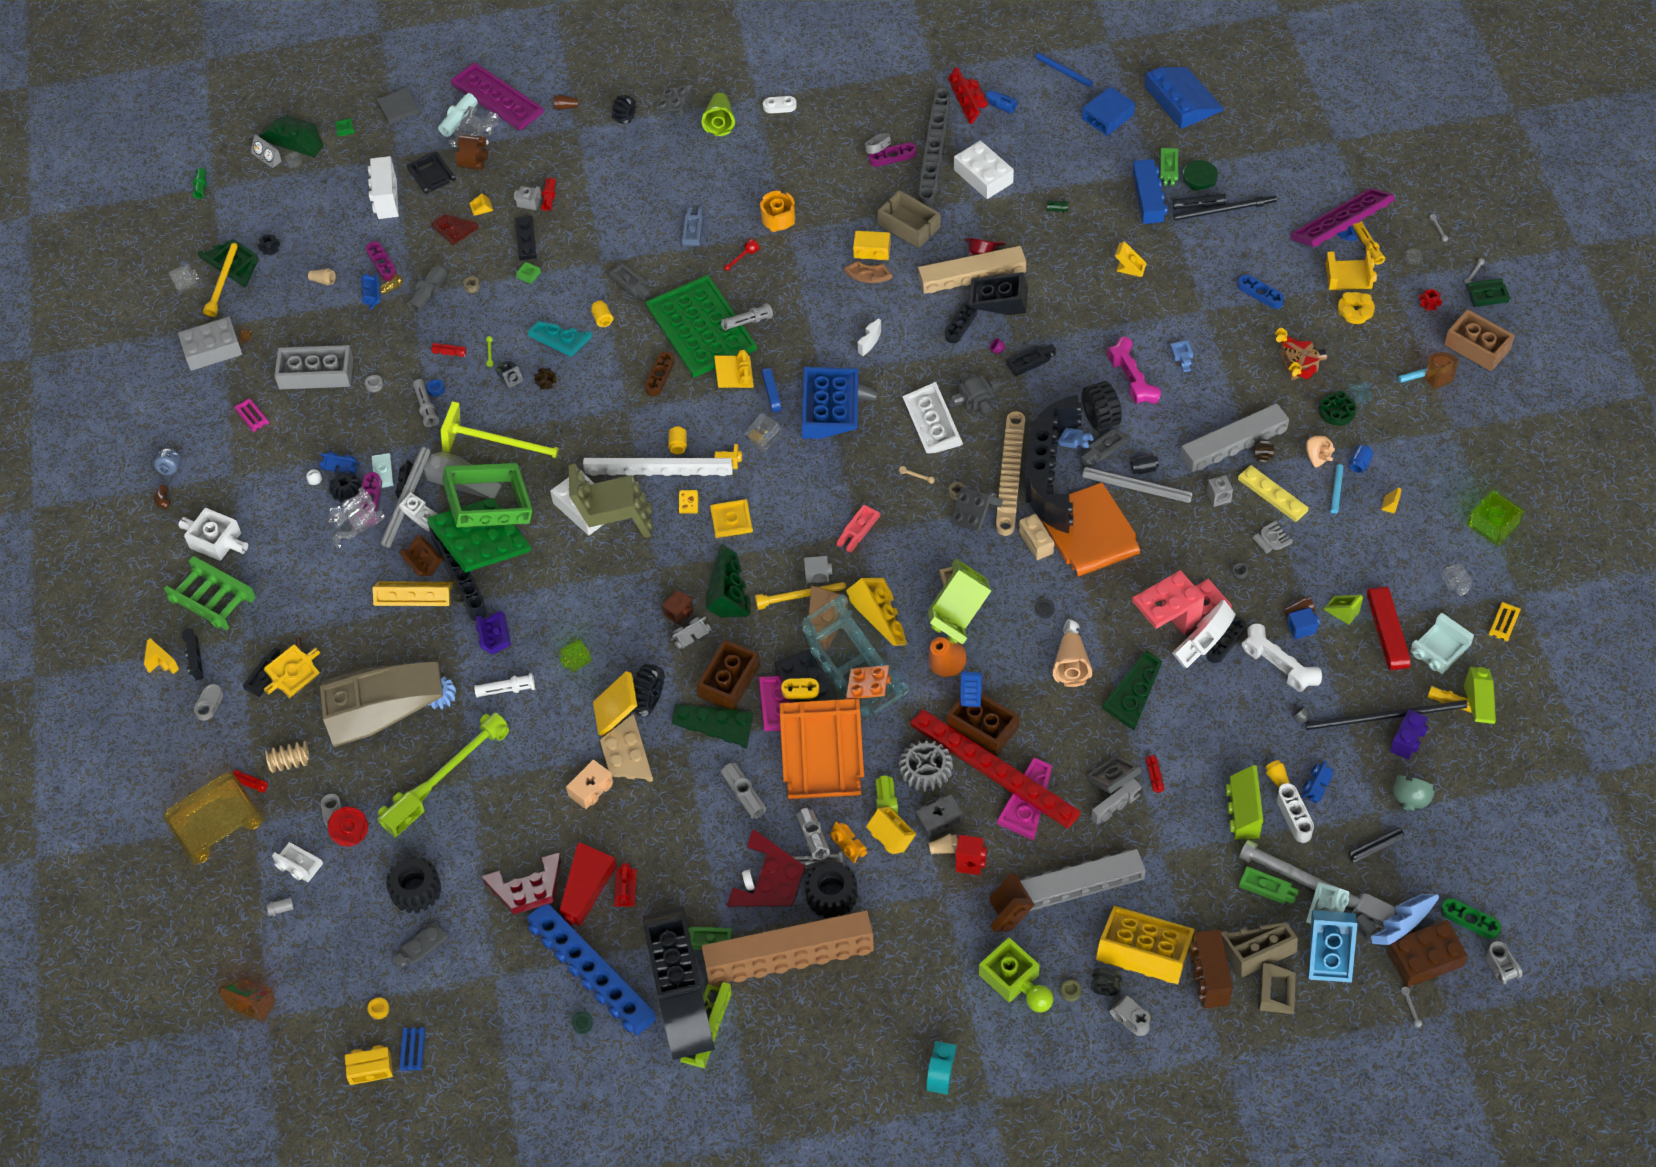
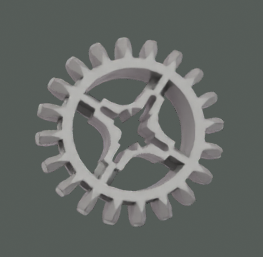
M927 739L925 743H921L918 740L917 745L911 743L910 749L905 748L904 754L900 755L899 773L903 776V781L908 782L909 787L915 785L916 790L923 787V791L926 792L927 787H930L934 791L935 785L941 789L942 783L947 784L948 777L952 775V757L949 755L948 749H943L942 744L936 746L935 740L932 744ZM937 759L942 764L940 769L937 767V764H935V761ZM911 762L915 763V771L910 767Z

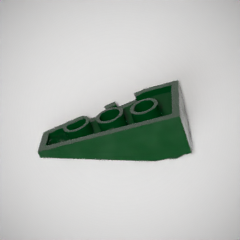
M723 544L719 548L708 587L706 609L720 618L748 617L750 615V598L744 595L743 588H746V584L739 577V573L742 570L737 553Z

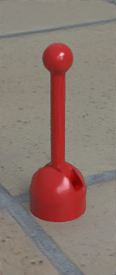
M749 239L744 245L745 251L729 264H725L724 269L729 271L731 266L746 253H756L760 249L758 243L754 239Z

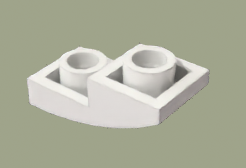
M879 318L866 327V336L861 337L857 342L858 353L861 356L867 354L879 339L881 334V320Z
M410 492L401 502L399 508L418 525L430 532L427 519L430 516L437 515V513L425 506V501Z

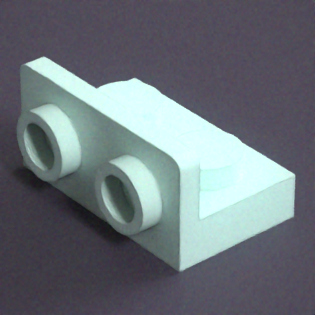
M1318 882L1306 922L1311 924L1312 910L1344 912L1349 902V891Z

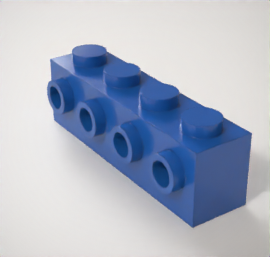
M1154 159L1133 161L1132 174L1143 224L1164 222V215H1167V205L1163 204L1165 198L1164 191L1160 190L1162 189L1161 178L1158 179V166H1155Z

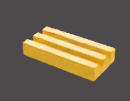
M1502 602L1489 635H1495L1499 639L1504 638V641L1508 642L1521 609ZM1506 608L1508 610L1499 631L1495 630L1503 609ZM1511 611H1514L1515 614L1512 618L1507 633H1503Z

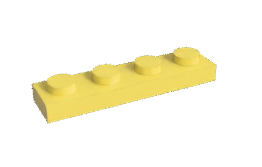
M1252 465L1238 476L1239 481L1293 521L1297 522L1308 512L1309 507Z

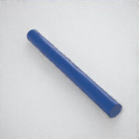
M1037 53L1035 58L1088 87L1093 85V81L1043 54Z

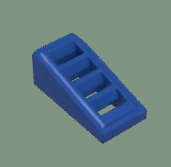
M963 671L961 673V705L980 707L982 673Z

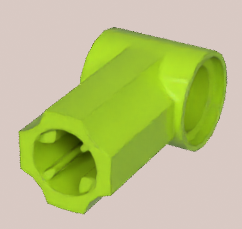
M880 776V778L876 779L877 810L878 808L891 807L898 814L893 778Z

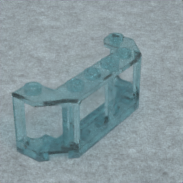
M842 594L804 618L801 625L811 647L812 655L815 658H819L823 670L831 675L835 687L838 690L841 689L845 695L844 699H846L848 683L843 678L844 674L863 662H867L870 667L885 666V663L851 617V610L848 611L845 607L848 601ZM834 605L838 620L817 633L810 620ZM842 628L855 644L860 654L837 669L819 644V641ZM890 670L888 675L891 676V683L886 685L885 695L893 693L896 696L876 710L870 704L883 696L870 697L867 700L863 699L860 701V714L868 720L873 719L876 714L897 700L906 697L911 691L907 683L905 682L901 685L899 677L895 678Z

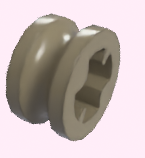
M469 276L464 279L463 285L466 292L475 293L480 289L478 278Z
M961 482L952 483L949 486V496L953 500H957L961 488H965V485Z

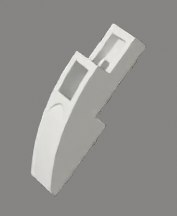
M1222 600L1196 625L1197 629L1172 652L1184 668H1188L1200 655H1205L1230 626L1236 614L1226 601Z

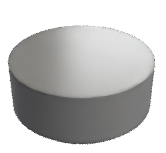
M371 375L365 379L364 384L369 392H377L382 389L383 381L380 376Z

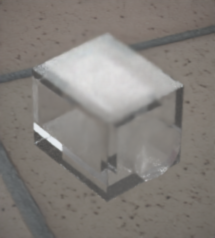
M188 264L169 272L172 283L179 294L198 286L196 279L199 277L195 269L191 270Z

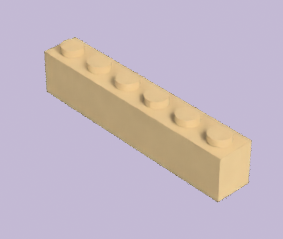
M1021 246L921 266L918 267V279L924 294L934 293L958 286H968L971 284V279L1020 272L1025 273L1026 259Z

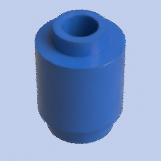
M1367 445L1356 447L1349 461V468L1352 471L1363 473L1367 469L1374 455L1371 448Z

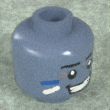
M162 449L156 456L154 467L163 475H173L178 470L181 457L174 449Z

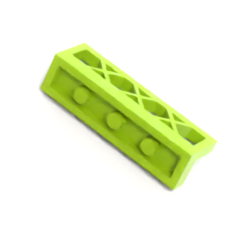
M722 982L721 987L707 984L703 995L705 1005L706 1002L708 1003V1006L705 1007L706 1011L710 1009L712 1011L709 1025L713 1042L717 1036L732 994L731 984ZM710 991L718 993L716 1001L712 1004L708 999ZM711 1051L696 1054L695 1059L688 1057L680 1058V1062L705 1068Z

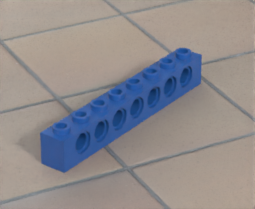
M549 904L538 907L527 916L529 923L527 927L534 936L538 934L542 938V944L547 949L551 948L555 952L554 955L560 963L565 962L568 965L569 972L574 977L578 975L582 979L581 983L588 991L591 989L595 993L596 1000L601 1005L605 1003L609 1007V1013L615 1019L619 1018L622 1021V1026L628 1033L633 1032L638 1036L656 1021L654 1011ZM548 927H553L551 930H545ZM566 940V943L558 944L560 941ZM574 954H580L579 957L572 958ZM587 968H594L592 971H585ZM602 981H606V982H607V983H606L605 985H603V986L598 985V984H599L600 982H602ZM616 995L621 996L619 999H612ZM629 1009L635 1010L631 1014L625 1013Z

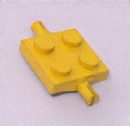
M294 644L268 664L264 671L269 675L272 683L265 687L264 691H267L269 695L278 688L290 699L319 676L320 672L312 662L320 654L317 648L305 654Z

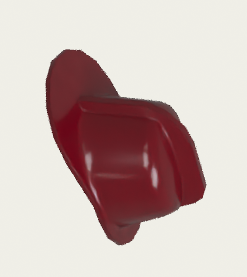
M975 238L965 239V242L968 243L969 256L993 252L996 247L1006 245L1003 242L984 241Z

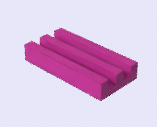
M250 398L234 407L235 411L253 432L257 431V428H262V425L269 424L267 418ZM249 404L260 417V421L257 420L246 405ZM241 408H243L246 411V413L250 416V418L255 422L254 425L243 413Z

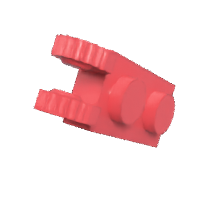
M863 505L845 527L836 545L842 547L848 537H850L852 540L849 542L846 550L852 552L858 542L860 543L879 519L880 512Z

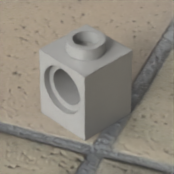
M1227 476L1209 479L1207 495L1213 507L1231 503L1233 488Z
M827 556L804 558L806 584L829 582V575H832V564L827 562Z

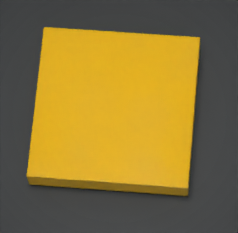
M747 499L710 505L716 538L753 532Z

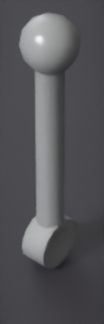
M1431 214L1430 220L1434 222L1436 228L1438 229L1441 235V240L1443 242H1446L1448 240V236L1444 235L1440 225L1436 220L1437 216L1435 214Z
M1483 258L1478 260V264L1469 278L1464 280L1465 285L1471 283L1480 266L1484 265L1485 260Z
M1402 987L1401 993L1405 996L1411 1010L1414 1026L1421 1027L1422 1021L1418 1019L1409 996L1410 989Z

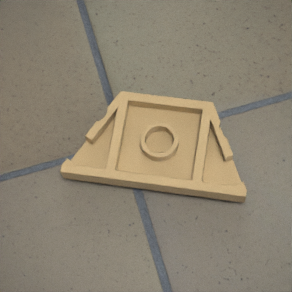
M631 715L600 739L608 771L611 772L612 777H626L627 779L634 780L635 778H640L651 782L653 777L635 716Z

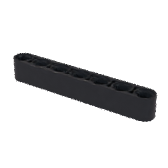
M429 526L431 538L439 555L443 558L442 561L469 617L476 621L475 617L478 615L485 618L484 599L470 571L466 573L463 571Z

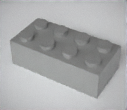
M350 345L278 348L275 379L279 389L351 387L354 358Z

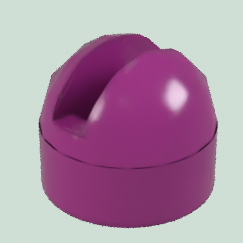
M996 338L990 344L989 349L993 353L1001 354L1005 350V344L1002 340Z

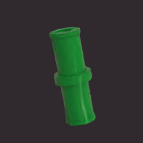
M204 168L195 170L193 196L196 199L204 197V188L207 185L205 180L207 172Z

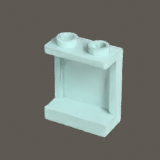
M1441 613L1437 617L1435 625L1419 641L1415 640L1412 643L1410 652L1415 658L1426 662L1432 670L1443 674L1471 646L1474 635Z

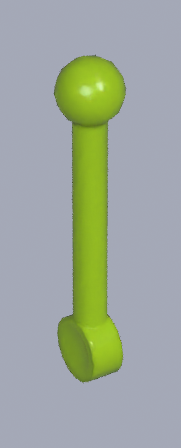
M487 336L488 361L486 364L488 367H492L494 365L491 353L493 338Z

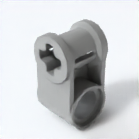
M1500 941L1493 942L1485 955V959L1498 983L1505 985L1507 981L1513 978H1521L1522 970L1506 944ZM1493 952L1499 953L1501 957L1495 956Z
M1124 995L1110 1009L1111 1016L1135 1035L1144 1036L1149 1032V1013L1136 1004L1129 996Z

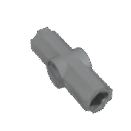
M736 763L725 765L721 770V775L735 794L736 800L742 804L751 819L761 817L766 811V807L752 788L751 781L745 778Z
M808 808L801 809L796 816L805 838V844L809 847L813 859L818 861L825 860L830 851L823 836L821 824L817 821L813 810Z

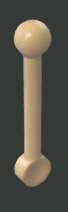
M901 466L899 468V472L901 474L907 473L909 475L927 480L930 484H933L935 482L934 477H926L921 474L906 470V467Z

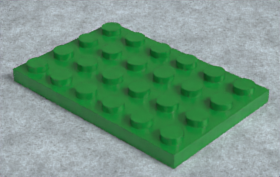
M709 275L645 302L646 308L693 378L716 368L714 356H737L741 350H745L748 354L757 350V345L743 325L728 330L722 328L721 320L736 316V314Z

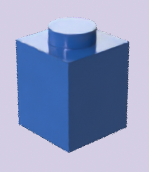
M1311 608L1288 615L1287 625L1293 638L1298 639L1316 634L1319 618L1313 613Z

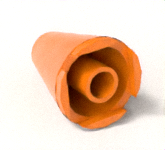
M935 638L931 642L928 653V664L931 670L941 677L958 675L964 669L967 661L964 647L959 642L956 644L948 638Z

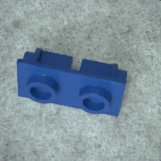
M378 273L374 277L369 274H363L361 277V287L363 288L362 302L365 305H369L370 310L380 301Z
M327 452V454L320 453L324 457V460L320 461V468L323 470L336 472L337 466H340L339 473L346 474L350 472L352 475L357 472L355 464L360 465L355 460V457L350 455L339 457L338 454L333 452Z
M1327 761L1319 765L1316 764L1310 771L1312 776L1302 787L1304 791L1301 796L1302 799L1308 796L1313 803L1321 800L1326 789L1320 783L1327 787L1333 776V769L1325 767Z

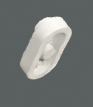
M792 96L769 97L763 101V109L767 113L792 112L797 107L796 99Z

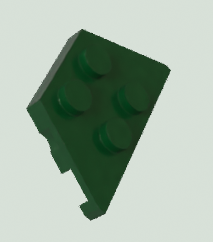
M234 239L224 244L215 245L213 250L203 253V250L198 252L199 258L221 272L231 244L236 243L238 247L227 276L244 288L247 286L259 260L257 254Z

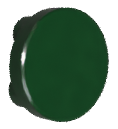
M1196 160L1185 166L1183 180L1191 190L1198 191L1216 185L1218 171L1212 163Z
M1337 391L1320 400L1319 414L1325 422L1331 425L1342 426L1350 423L1355 418L1357 406L1344 391Z

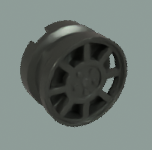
M1096 968L1093 970L1092 976L1094 980L1091 981L1090 989L1094 993L1110 997L1120 994L1121 986L1119 983L1122 981V974L1111 968Z

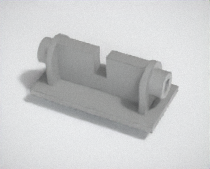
M697 617L689 622L690 626L685 629L680 627L673 632L674 635L670 640H676L675 646L677 649H684L693 643L694 640L691 635H694L698 640L709 634L711 627L708 623L704 624L706 617L702 619Z

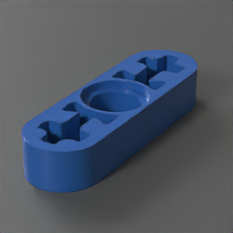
M1250 275L1239 277L1238 288L1242 292L1271 308L1278 309L1283 306L1284 295L1281 292ZM1264 290L1266 293L1258 294L1256 291Z
M771 367L761 369L772 413L781 411V404Z

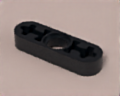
M969 301L962 304L946 328L945 340L947 342H959L976 317L977 309L970 308ZM959 320H963L966 323L964 325H959L956 322Z
M1234 617L1228 629L1221 636V638H1230L1231 642L1225 644L1219 639L1206 653L1208 661L1212 663L1221 662L1241 638L1246 628V622L1242 618ZM1240 625V628H1236L1233 634V626ZM1218 646H1219V647H1220L1219 653H1218V654H1215V655H1212V652H1213V653L1216 652L1217 649H1218Z

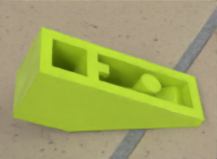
M1470 667L1464 683V689L1474 721L1495 724L1494 682L1490 669Z

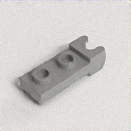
M1134 778L1122 785L1119 790L1092 810L1091 820L1096 825L1101 821H1107L1115 810L1123 809L1127 802L1130 804L1141 795L1138 792L1142 788L1141 785Z

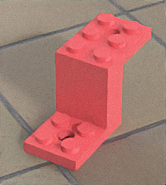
M1181 570L1134 596L1132 600L1155 629L1172 621L1184 636L1196 630V625L1222 600H1225L1230 608H1232L1231 603L1209 578L1194 586ZM1204 600L1209 601L1210 604L1203 605ZM1161 601L1162 606H1157L1155 603Z

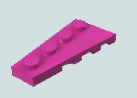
M1033 758L1024 775L1047 789L1052 765ZM1012 794L997 820V824L1034 841L1041 811L1015 794Z

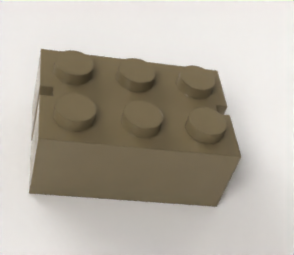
M900 190L889 199L890 203L886 202L878 210L879 226L917 248H920L929 240V236L932 237L941 228V213Z

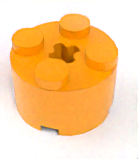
M772 191L763 196V200L760 202L761 221L766 228L776 232L794 225L795 203L790 194Z

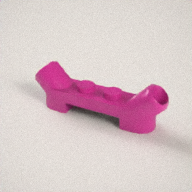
M1128 337L1118 338L1116 345L1107 348V356L1114 368L1121 366L1129 379V394L1134 403L1138 404L1144 401L1151 404L1158 403L1161 396L1160 387L1145 382L1143 373L1137 369L1136 361L1131 359L1129 355L1133 342Z

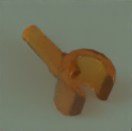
M243 330L241 332V338L238 341L239 346L245 340L251 341L250 335L252 331Z

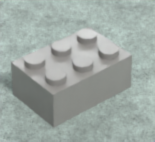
M230 316L178 332L185 358L191 371L242 355Z

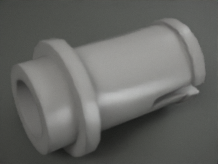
M291 897L276 902L270 901V903L266 904L269 916L273 915L275 917L276 914L294 910Z

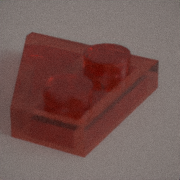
M446 214L431 223L432 228L451 245H455L479 229L478 224Z

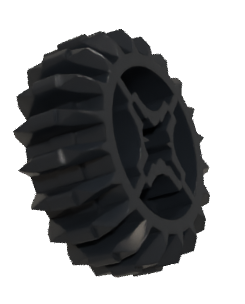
M644 664L634 678L633 683L637 707L631 712L635 713V715L649 716L660 699L665 683L664 670L657 665Z

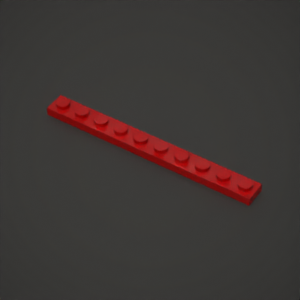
M924 709L910 722L911 727L932 741L935 740L938 745L942 744L944 749H948L950 753L1065 828L1069 829L1081 815L1080 810Z

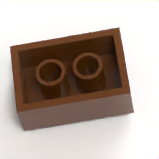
M723 640L697 683L698 697L726 709L734 710L760 667L759 653Z
M981 694L980 707L962 706L960 698L947 714V725L997 756L1019 729V715Z
M1448 920L1405 935L1391 943L1387 949V953L1406 987H1411L1464 967L1468 957Z
M1219 929L1195 932L1194 940L1191 941L1189 958L1190 962L1195 964V969H1193L1194 981L1199 983V989H1197L1198 1001L1203 1002L1204 1008L1229 1006L1233 986L1221 931Z

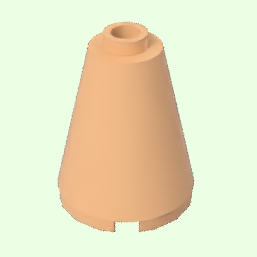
M1067 633L1062 637L1053 666L1055 681L1058 683L1060 681L1067 687L1084 685L1086 680L1092 677V666L1082 639L1076 633Z

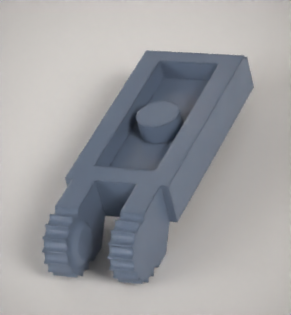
M692 207L687 208L682 245L700 246L703 207H698L697 215H693Z

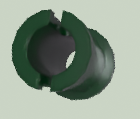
M1064 199L1063 201L1047 200V212H1068V201Z

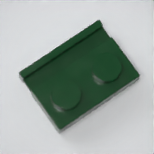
M1503 278L1467 284V290H1469V296L1474 307L1508 303L1510 301Z

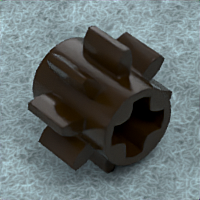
M550 367L538 369L539 373L534 374L535 384L540 387V390L552 389V384L557 383L556 373L551 371Z
M1260 439V444L1255 443L1254 457L1259 458V462H1268V458L1274 457V444H1269V440Z

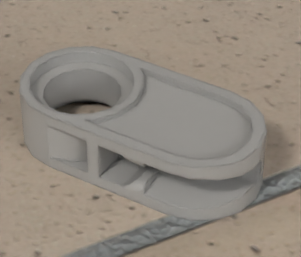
M877 134L865 143L866 153H878L891 144L890 134Z
M210 684L206 686L196 702L194 713L199 720H209L223 698V692L218 685ZM202 708H209L206 714L199 713Z
M327 794L321 800L326 828L332 813L342 807L341 801L336 794ZM329 801L337 802L333 808L326 807Z

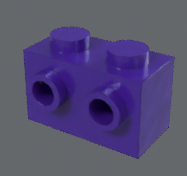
M1408 710L1393 740L1390 752L1408 760L1413 752L1417 753L1421 744L1419 739L1425 736L1429 727L1426 725L1428 717Z

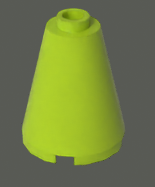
M724 93L714 94L702 115V127L707 133H713L714 136H725L735 126V117L728 97Z

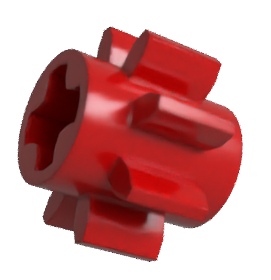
M1434 289L1425 290L1424 294H1420L1419 297L1420 307H1423L1426 311H1436L1437 306H1441L1442 299H1440L1441 293Z

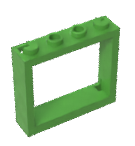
M517 463L444 466L442 481L456 527L530 523L532 507ZM511 482L519 508L462 511L454 484Z

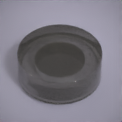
M1048 599L1039 600L1035 605L1036 615L1040 618L1051 617L1054 614L1053 602Z

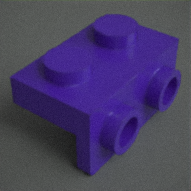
M499 611L486 619L480 615L475 617L477 623L476 630L480 638L479 645L483 650L490 654H495L511 645L505 613Z

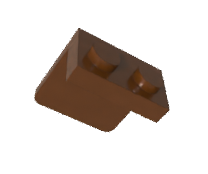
M1010 874L990 896V902L998 914V917L990 926L994 932L1012 931L1035 905L1016 874Z

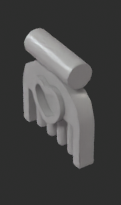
M1277 521L1265 526L1261 530V535L1255 534L1253 536V539L1266 554L1272 549L1280 550L1293 543V540L1289 539L1288 536L1279 540L1286 533L1279 535L1283 530L1275 531L1280 528L1279 525L1277 526Z

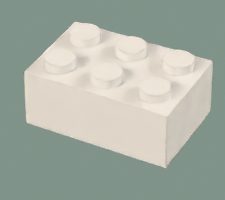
M981 140L954 156V171L986 199L1013 183L1014 169Z
M391 156L370 159L371 166H368V173L371 176L368 182L369 188L372 189V191H369L370 201L374 202L372 203L373 213H377L378 219L399 217L397 178Z
M584 475L585 480L589 481L590 485L595 484L586 475ZM569 477L550 490L553 504L587 535L592 534L602 526L588 527L569 497Z

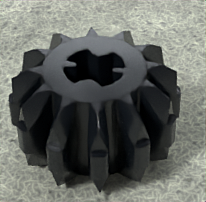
M628 95L617 96L612 106V118L621 124L630 123L636 113V100Z
M341 472L339 476L334 475V479L330 480L329 491L334 500H339L342 503L344 500L356 498V495H360L361 483L355 474L351 475L350 472L343 474Z

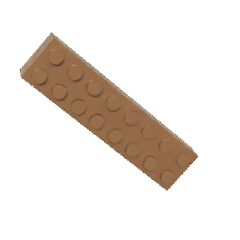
M867 910L701 946L709 985H714L715 987H720L722 982H743L750 977L762 978L768 973H784L792 968L804 969L810 964L817 963L822 965L828 963L829 960H845L852 955L864 956L874 951L873 932Z

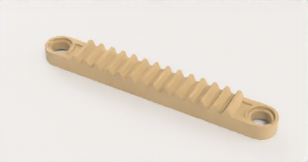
M1018 411L1009 413L1006 420L998 498L1003 500L1001 508L997 507L996 531L1004 536L1014 532L1025 429V416ZM1019 419L1021 422L1013 424L1011 420ZM1003 523L1010 524V527L1008 529H1003L1000 525Z

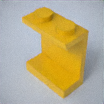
M1366 251L1365 260L1336 261L1335 253L1327 252L1325 265L1329 290L1372 289L1373 282H1376L1377 274L1376 271H1373L1374 258H1371L1370 251Z

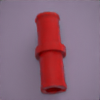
M548 178L545 179L541 209L544 211L548 210V206L549 211L552 210L553 199L556 195L554 191L556 180L554 178H550V180Z

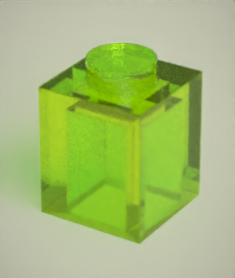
M580 639L560 649V663L564 669L568 668L571 673L592 662L589 650Z

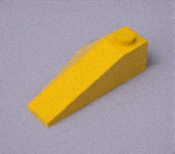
M861 578L846 590L849 600L854 607L893 646L907 644L902 624L896 621L895 615H898V611L896 608H892L890 602L894 600L893 594L884 578Z

